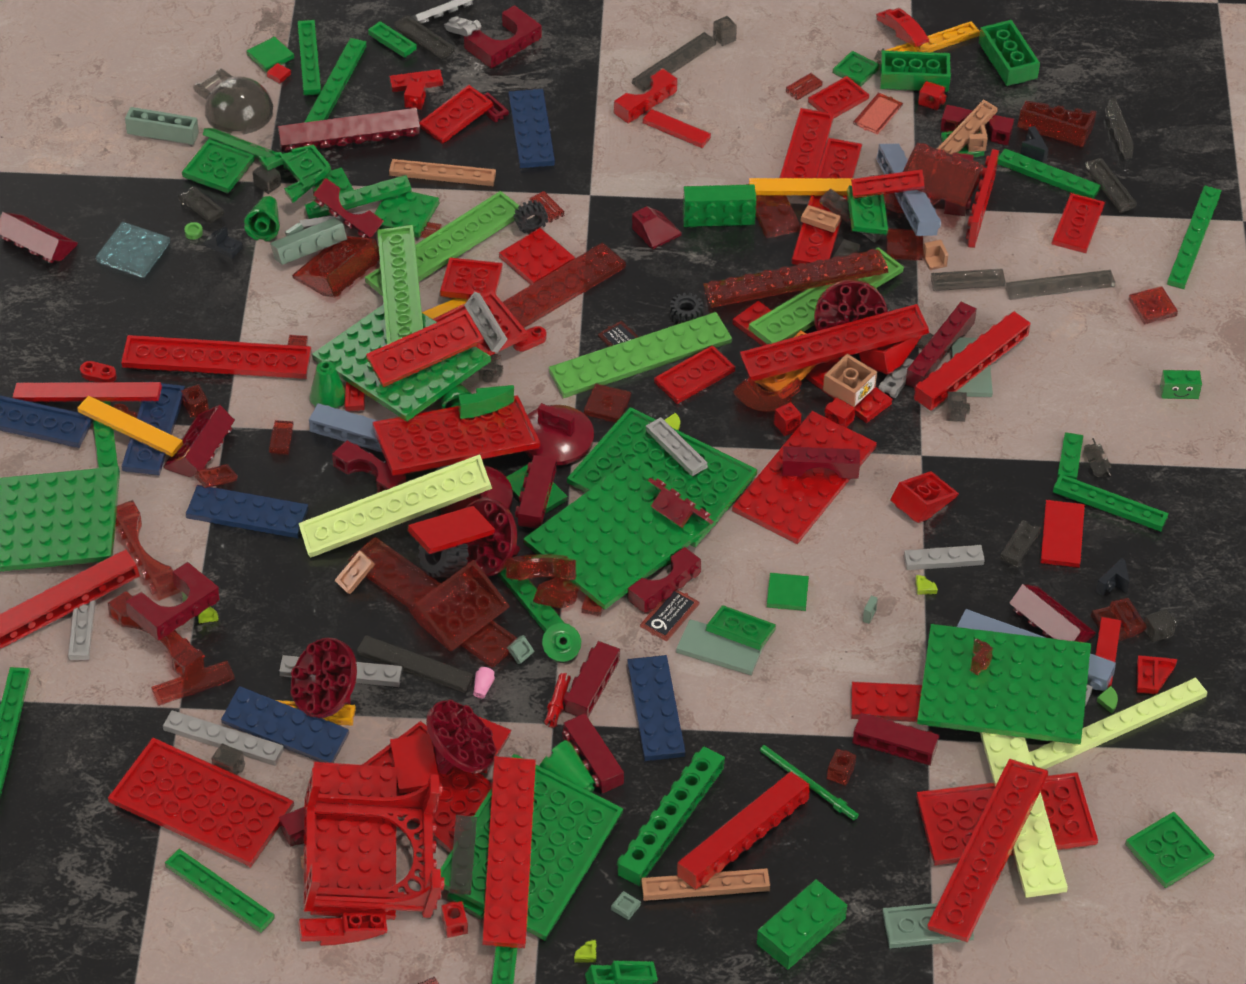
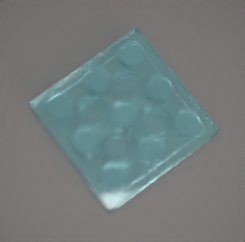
M122 222L97 254L96 261L144 278L169 245L170 237Z

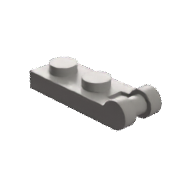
M453 17L449 20L450 22L444 24L446 31L464 36H469L473 31H478L482 28L478 20L470 21L459 17Z
M906 358L900 367L886 376L878 389L896 398L905 385L907 369L914 360Z

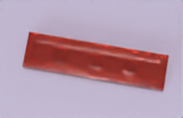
M224 661L155 685L151 689L158 706L234 680L235 678L228 661Z

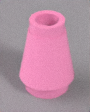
M480 667L479 671L476 672L473 693L475 697L485 698L495 680V673L492 669Z

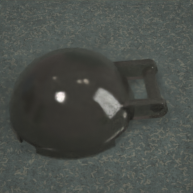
M220 68L205 81L193 85L195 92L206 100L205 116L208 123L219 131L227 134H232V131H243V134L252 133L263 128L273 117L274 105L270 94L264 86L251 78L233 77ZM217 80H222L211 91L206 89Z

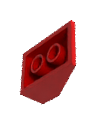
M922 336L860 352V360L875 371L890 374L903 364Z
M930 471L899 482L890 501L898 509L903 510L909 515L911 520L919 523L932 517L954 500L959 493Z

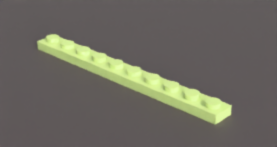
M1197 678L1189 680L1083 728L1081 745L1053 741L1029 752L1033 766L1047 769L1206 697L1207 691Z

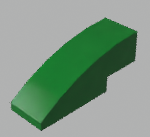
M514 385L476 388V393L459 395L458 409L460 418L485 415L513 403Z
M613 961L611 965H591L585 974L587 984H652L658 980L654 962Z

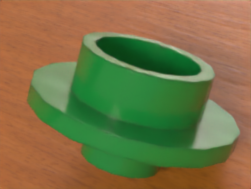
M557 623L549 627L544 633L542 646L549 658L557 662H566L577 656L581 649L582 641L575 627L567 623ZM561 638L566 640L565 645L560 644L559 640Z

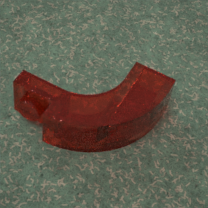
M749 376L735 387L733 393L748 407L758 411L770 412L792 401L791 397L800 391L799 387L802 382L797 377L781 390L770 392L760 388Z
M551 554L506 558L507 578L516 580L535 577L575 580L576 560L569 559L564 555Z

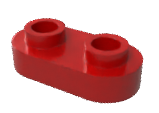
M541 326L527 329L528 338L514 344L513 348L523 352L544 343L547 339L546 330Z
M87 361L80 366L81 376L87 380L98 383H111L117 378L115 368L109 365Z

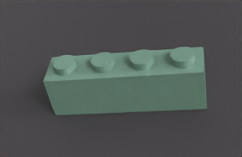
M130 107L125 117L127 134L194 145L199 134L196 117Z
M332 218L271 242L270 245L275 260L284 265L347 239L343 223L336 218Z

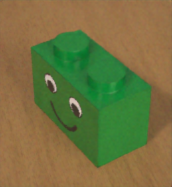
M1163 370L1160 382L1162 399H1199L1202 387L1200 370Z

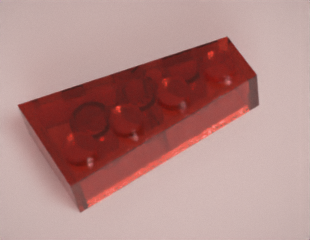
M1025 101L1020 111L1017 127L1028 130V127L1035 126L1041 135L1050 136L1073 143L1074 145L1084 146L1094 127L1097 111L1085 113L1082 112V109L1075 108L1074 111L1065 110L1064 106L1051 108L1048 104Z

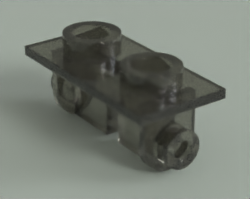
M1092 438L1094 444L1085 445L1083 452L1088 462H1091L1089 464L1094 475L1102 477L1104 473L1108 472L1109 476H1112L1109 471L1111 464L1107 457L1103 458L1102 456L1105 452L1101 443L1096 444L1094 438Z

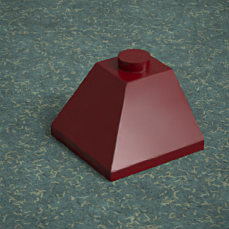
M646 206L632 213V229L652 249L682 235V232L658 210Z

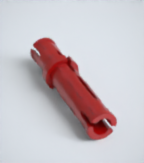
M567 673L559 674L552 700L548 703V713L544 721L546 726L550 721L548 727H556L559 715L563 712V699L571 681L570 675L565 680Z

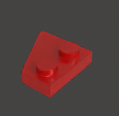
M1138 655L1137 692L1158 694L1176 667L1177 659Z

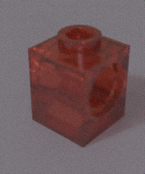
M199 384L181 390L183 404L191 418L209 410L208 400Z
M837 749L828 766L827 779L847 785L855 768L856 755L849 751Z

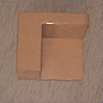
M984 124L980 125L979 134H969L967 143L969 152L986 151L988 138Z
M942 240L924 243L923 257L929 269L934 270L947 267L948 252Z

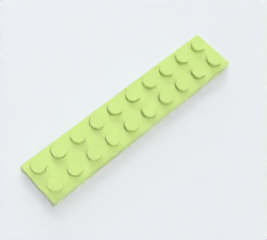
M479 454L299 523L308 555L311 558L492 489Z
M980 732L995 786L1009 759L1033 766L1025 738ZM1040 792L1012 849L1025 898L1067 892L1068 888Z

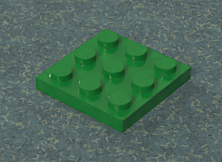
M208 139L184 168L182 177L229 193L254 162L255 158L253 154Z
M410 191L383 199L374 214L384 221L379 229L413 225L414 237L419 238L440 201L438 197Z
M1174 811L1125 841V845L1164 888H1167L1214 859L1213 852Z

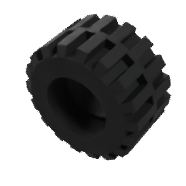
M464 543L429 554L419 545L420 552L418 557L420 558V566H423L422 570L432 577L455 578V576H459L460 572L464 571V566L468 562V544Z

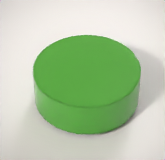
M192 222L184 228L185 236L189 239H198L203 235V229L199 223Z

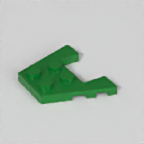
M314 145L291 149L292 152L282 154L277 152L274 153L275 156L266 157V155L259 157L261 164L267 171L285 164L298 180L297 183L284 188L285 194L292 203L297 201L331 171L330 164Z

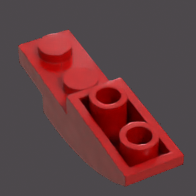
M900 8L888 9L876 14L879 22L896 30V37L912 46L920 47L924 43L929 42V38L924 30L904 10Z
M343 913L342 918L299 919L298 922L300 942L320 941V946L363 941L383 935L388 931L385 913Z

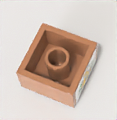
M846 354L824 375L823 390L855 407L876 387L877 371Z

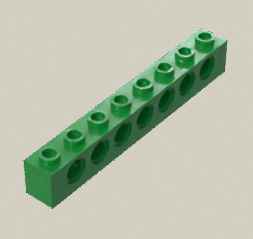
M704 746L699 753L696 752L689 767L686 766L683 769L679 781L673 783L671 792L668 796L665 795L662 798L658 810L652 812L647 825L641 827L637 839H633L630 842L626 854H622L618 859V876L638 886L642 884V878L648 876L723 771L724 756Z

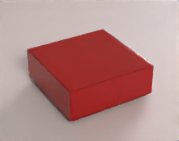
M278 63L267 72V77L279 84L291 75L290 69Z

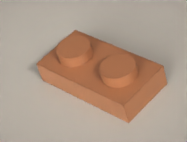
M809 205L801 216V222L831 232L835 231L841 221L840 215Z
M359 550L335 581L347 593L351 594L374 567L375 563Z

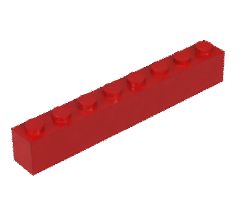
M1015 311L1004 316L998 324L993 325L985 334H981L972 344L969 343L963 351L956 353L950 361L943 363L937 371L931 372L924 381L918 382L915 386L914 399L932 411L1029 335L1031 322Z
M125 549L1 613L0 649L73 612V609L80 608V606L86 605L140 577L137 565L128 551Z
M789 772L678 862L677 876L695 890L701 885H705L713 875L720 873L729 862L736 860L739 854L745 849L748 850L756 840L763 838L772 827L779 825L781 820L787 815H791L799 805L806 803L810 796V784L793 772Z

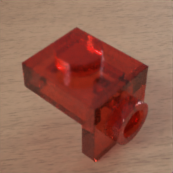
M978 638L974 641L973 653L976 655L972 658L971 672L976 675L982 669L988 668L993 648L988 643Z

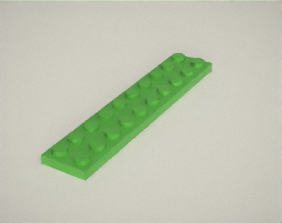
M499 191L417 243L415 247L419 282L448 264L450 257H459L515 221L513 215L516 209L519 210V205L502 191ZM380 267L365 276V282L383 296Z
M413 225L377 230L387 345L424 328Z
M878 247L751 322L748 329L767 345L793 338L800 330L804 332L815 325L814 310L816 303L822 293L831 285L844 280H860L877 288L902 273L904 266Z
M717 312L550 366L549 373L563 398H567L696 355L712 345L717 348L730 344L732 337Z

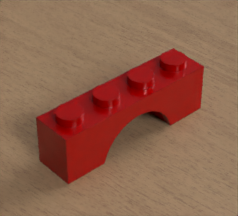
M661 69L651 76V89L648 92L638 95L625 93L614 100V114L629 124L669 96L677 92L678 78L665 69Z

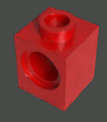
M409 81L404 93L405 107L422 110L426 98V83Z
M926 81L920 90L918 104L938 110L940 105H943L946 101L945 87Z
M836 398L832 403L827 404L825 417L847 428L854 421L855 407Z
M790 402L775 409L774 425L784 436L795 432L801 425V413Z
M449 902L441 905L442 919L447 938L468 934V922L463 902Z

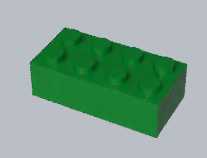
M1012 20L981 27L979 44L1006 86L1038 78L1040 62Z
M882 50L880 89L920 91L925 82L928 81L945 87V92H949L951 77L950 53Z
M755 184L684 186V227L755 225Z
M816 879L758 930L757 945L789 970L846 919L847 904Z

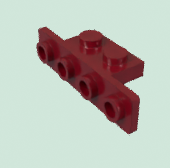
M652 478L648 479L651 484L661 490L652 503V508L682 528L693 512L712 525L714 521L709 518L711 514L702 508L698 511L694 508L695 503L688 498L685 501L679 498L681 494L673 488L670 491L666 489L665 486L667 484L657 478L655 481Z

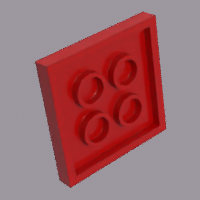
M541 228L499 252V258L533 287L575 262V257Z
M450 257L442 282L440 296L469 300L474 292L483 295L493 290L497 294L503 263Z

